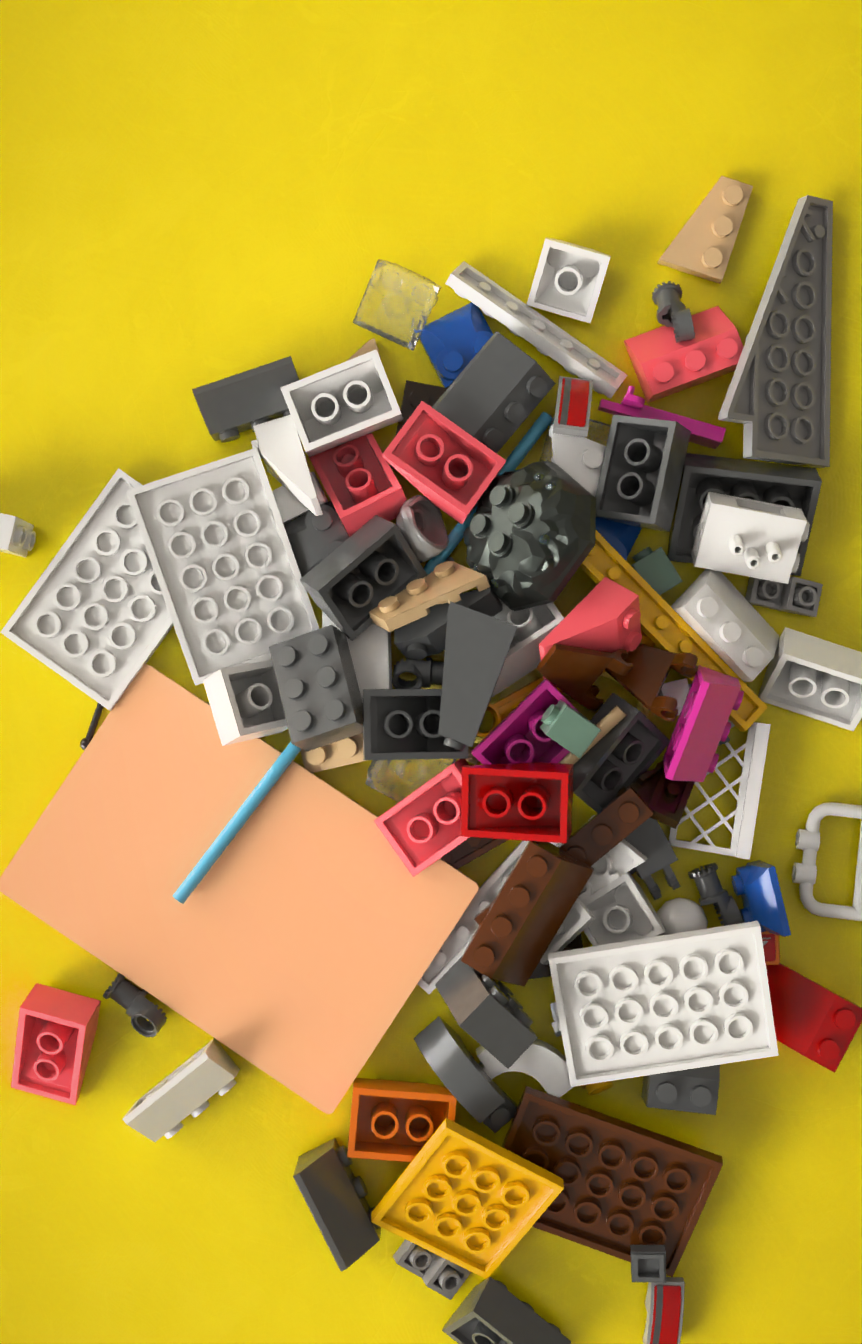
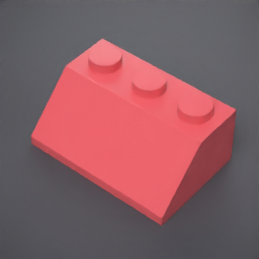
M719 306L691 315L695 339L676 343L674 328L662 326L624 341L647 404L735 371L743 350V344L737 328Z

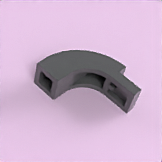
M440 1016L414 1038L421 1053L436 1075L459 1103L479 1123L483 1122L496 1133L514 1117L518 1107L516 1102L484 1072L472 1057L460 1036Z

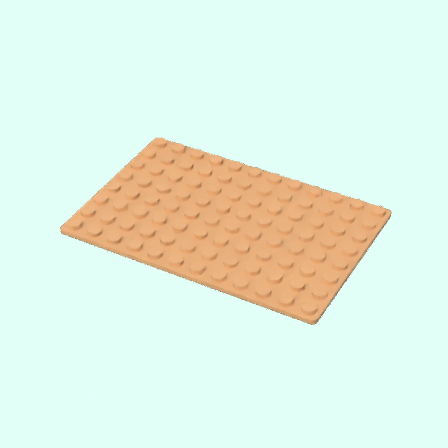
M144 664L110 711L1 875L0 892L322 1112L331 1114L477 894L479 886L477 882L441 858L413 877L374 822L378 818L376 815L295 761H292L184 904L180 903L173 897V894L271 768L281 752L260 738L222 746L211 706L151 665Z

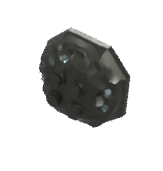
M550 461L533 462L522 469L504 472L502 475L496 476L488 491L477 504L478 508L473 514L470 526L464 531V543L467 545V564L472 570L486 575L493 593L509 609L519 611L552 603L557 599L595 546L596 497L557 464Z

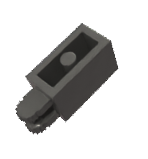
M648 818L624 839L648 858L645 862L628 872L631 875L636 872L637 876L643 879L654 900L662 897L660 894L661 890L657 883L654 882L651 874L662 870L669 887H672L673 890L681 887L670 867V864L677 861L678 858L658 821Z

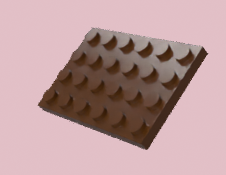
M528 1086L524 1089L502 1144L503 1148L563 1178L564 1189L532 1227L631 1262L630 1245H665L666 1275L673 1277L723 1166L722 1156Z

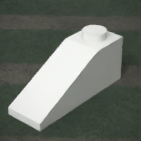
M287 415L253 426L257 439L251 441L252 448L258 449L260 458L264 460L267 471L315 516L323 515L292 416Z

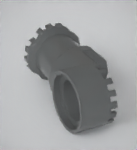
M668 281L667 284L662 282L663 285L658 284V288H655L654 292H652L653 302L658 306L656 314L658 322L666 327L674 328L676 343L695 339L690 309L686 308L685 304L681 302L682 289L680 285H675L671 281Z
M427 657L426 661L410 660L409 658L404 661L402 659L400 663L398 661L394 665L392 684L395 689H421V687L430 688L431 685H442L444 662L433 661L432 658ZM409 672L416 675L417 678L413 681H405L399 675Z
M717 863L704 865L705 869H703V866H700L701 870L696 868L688 873L689 878L694 879L701 896L699 899L700 906L713 903L714 909L717 910L716 914L721 915L718 919L723 920L720 922L723 926L743 923L735 900L732 896H729L726 889L722 888L716 872L718 869Z
M119 973L111 983L112 986L110 985L105 991L103 997L105 999H113L126 1009V1014L131 1017L133 1028L139 1034L145 1037L156 1036L166 1023L167 1017L165 1012L161 1013L163 1009L160 1008L158 1010V1005H154V1003L145 998L148 992L144 989L140 990Z

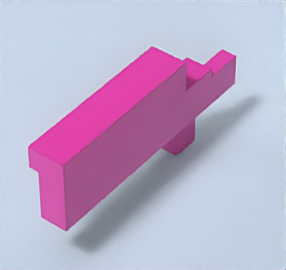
M633 386L628 387L627 393L620 404L601 399L598 407L599 411L613 415L677 421L691 431L689 442L716 449L722 443L726 428L644 405L645 399L633 395L635 390Z

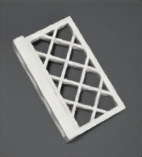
M728 719L727 722L731 723V728L735 725ZM754 722L748 729L746 743L735 751L728 742L724 743L731 754L717 763L715 772L726 787L709 798L701 785L695 782L694 784L706 798V801L691 812L685 807L684 810L687 815L681 818L679 822L681 824L690 817L702 834L690 842L677 840L678 826L676 829L671 827L669 844L671 846L750 860L771 724ZM745 748L744 759L742 761L740 757L737 755V753H739L741 750ZM734 756L742 767V773L739 778L729 784L718 767ZM738 782H740L739 792L737 795L732 787L736 785ZM729 790L737 800V805L733 812L723 817L712 801ZM710 804L721 820L704 831L693 814ZM735 815L732 829L727 820ZM724 823L732 834L730 848L715 846L707 834ZM704 837L710 845L696 842Z

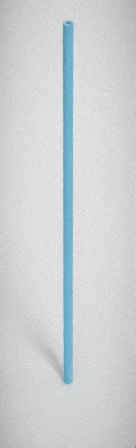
M546 412L541 413L508 456L498 476L504 472L514 471L553 421L549 414ZM477 505L463 525L458 522L450 532L447 548L438 556L430 559L424 566L427 575L433 572L438 564L445 562L463 539L464 531L470 526V522L478 508ZM290 741L173 894L177 901L184 904L295 759L301 748L293 745Z

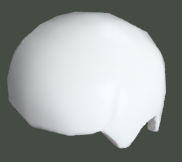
M675 898L666 901L657 911L666 930L659 936L707 929L708 920L703 908L690 899Z

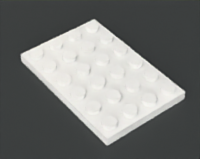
M257 448L126 490L195 686L202 684L205 679L220 669L271 660L270 646L319 629L307 591L300 582L302 577Z
M119 468L0 632L109 711L113 709L143 665L148 662L174 626L126 490L141 486L142 484Z
M758 921L548 953L571 1087L779 1056L761 928Z

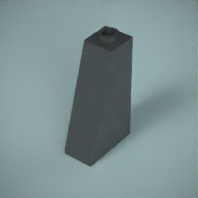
M451 601L447 614L438 735L446 737L444 745L463 751L465 745L473 748L518 626Z

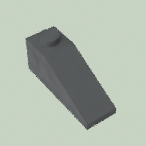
M491 586L480 592L473 590L459 594L461 600L456 602V604L494 617L503 610V604L497 595L493 593ZM448 602L431 606L430 613L427 616L394 630V644L406 659L421 660L426 656L439 654L445 650Z

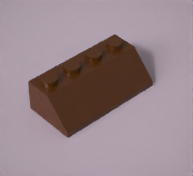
M529 841L466 947L461 961L490 979L525 987L593 873L594 868L550 842Z

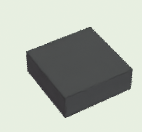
M630 1245L632 1282L666 1283L665 1245Z

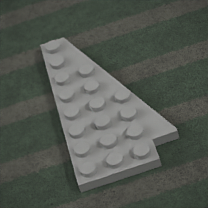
M810 195L798 199L719 412L718 420L743 424V458L814 468L830 467L833 201Z

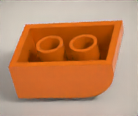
M355 1078L353 1081L347 1157L412 1162L445 1118L455 1122L457 1099L447 1087L440 1085Z

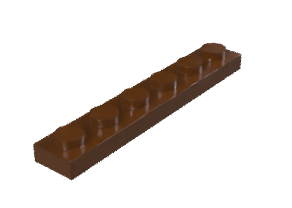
M629 786L573 833L567 843L560 844L558 848L592 866L650 818L654 811L633 787ZM493 902L475 916L474 920L478 925L482 922Z

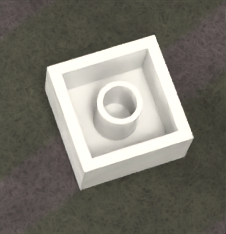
M272 660L220 669L203 681L222 746L282 733L288 729Z

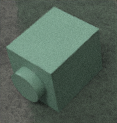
M649 546L632 557L636 563L631 566L659 595L682 582L681 577L662 547L652 551Z
M561 699L556 705H550L541 718L543 724L540 726V729L548 737L578 758L582 757L601 731L591 720Z

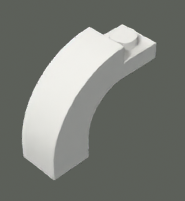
M536 1039L509 1069L483 1046L476 1048L477 1057L481 1061L479 1066L491 1079L505 1072L516 1071L526 1073L535 1078L548 1094L559 1098L573 1088L570 1086L566 1057L552 1045L542 1040Z

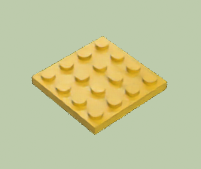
M445 1118L371 1213V1222L487 1279L562 1192L564 1182L563 1178Z

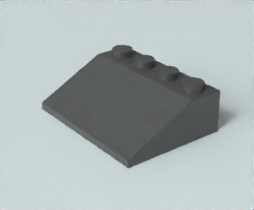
M686 453L670 528L667 557L670 561L693 563L691 552L707 493L714 492L802 509L807 522L810 524L809 533L806 541L800 543L797 552L800 554L798 569L796 573H791V575L801 576L822 484L816 468Z

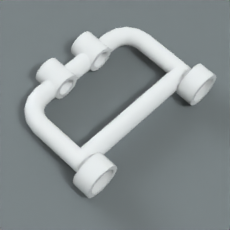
M836 802L822 803L814 807L809 813L806 828L797 830L795 845L796 849L803 850L802 863L795 862L793 865L792 882L800 883V900L804 908L811 914L821 917L862 921V805ZM826 816L861 819L852 906L820 903L813 896V885L816 882L817 876L816 857L820 846L819 828L821 820Z

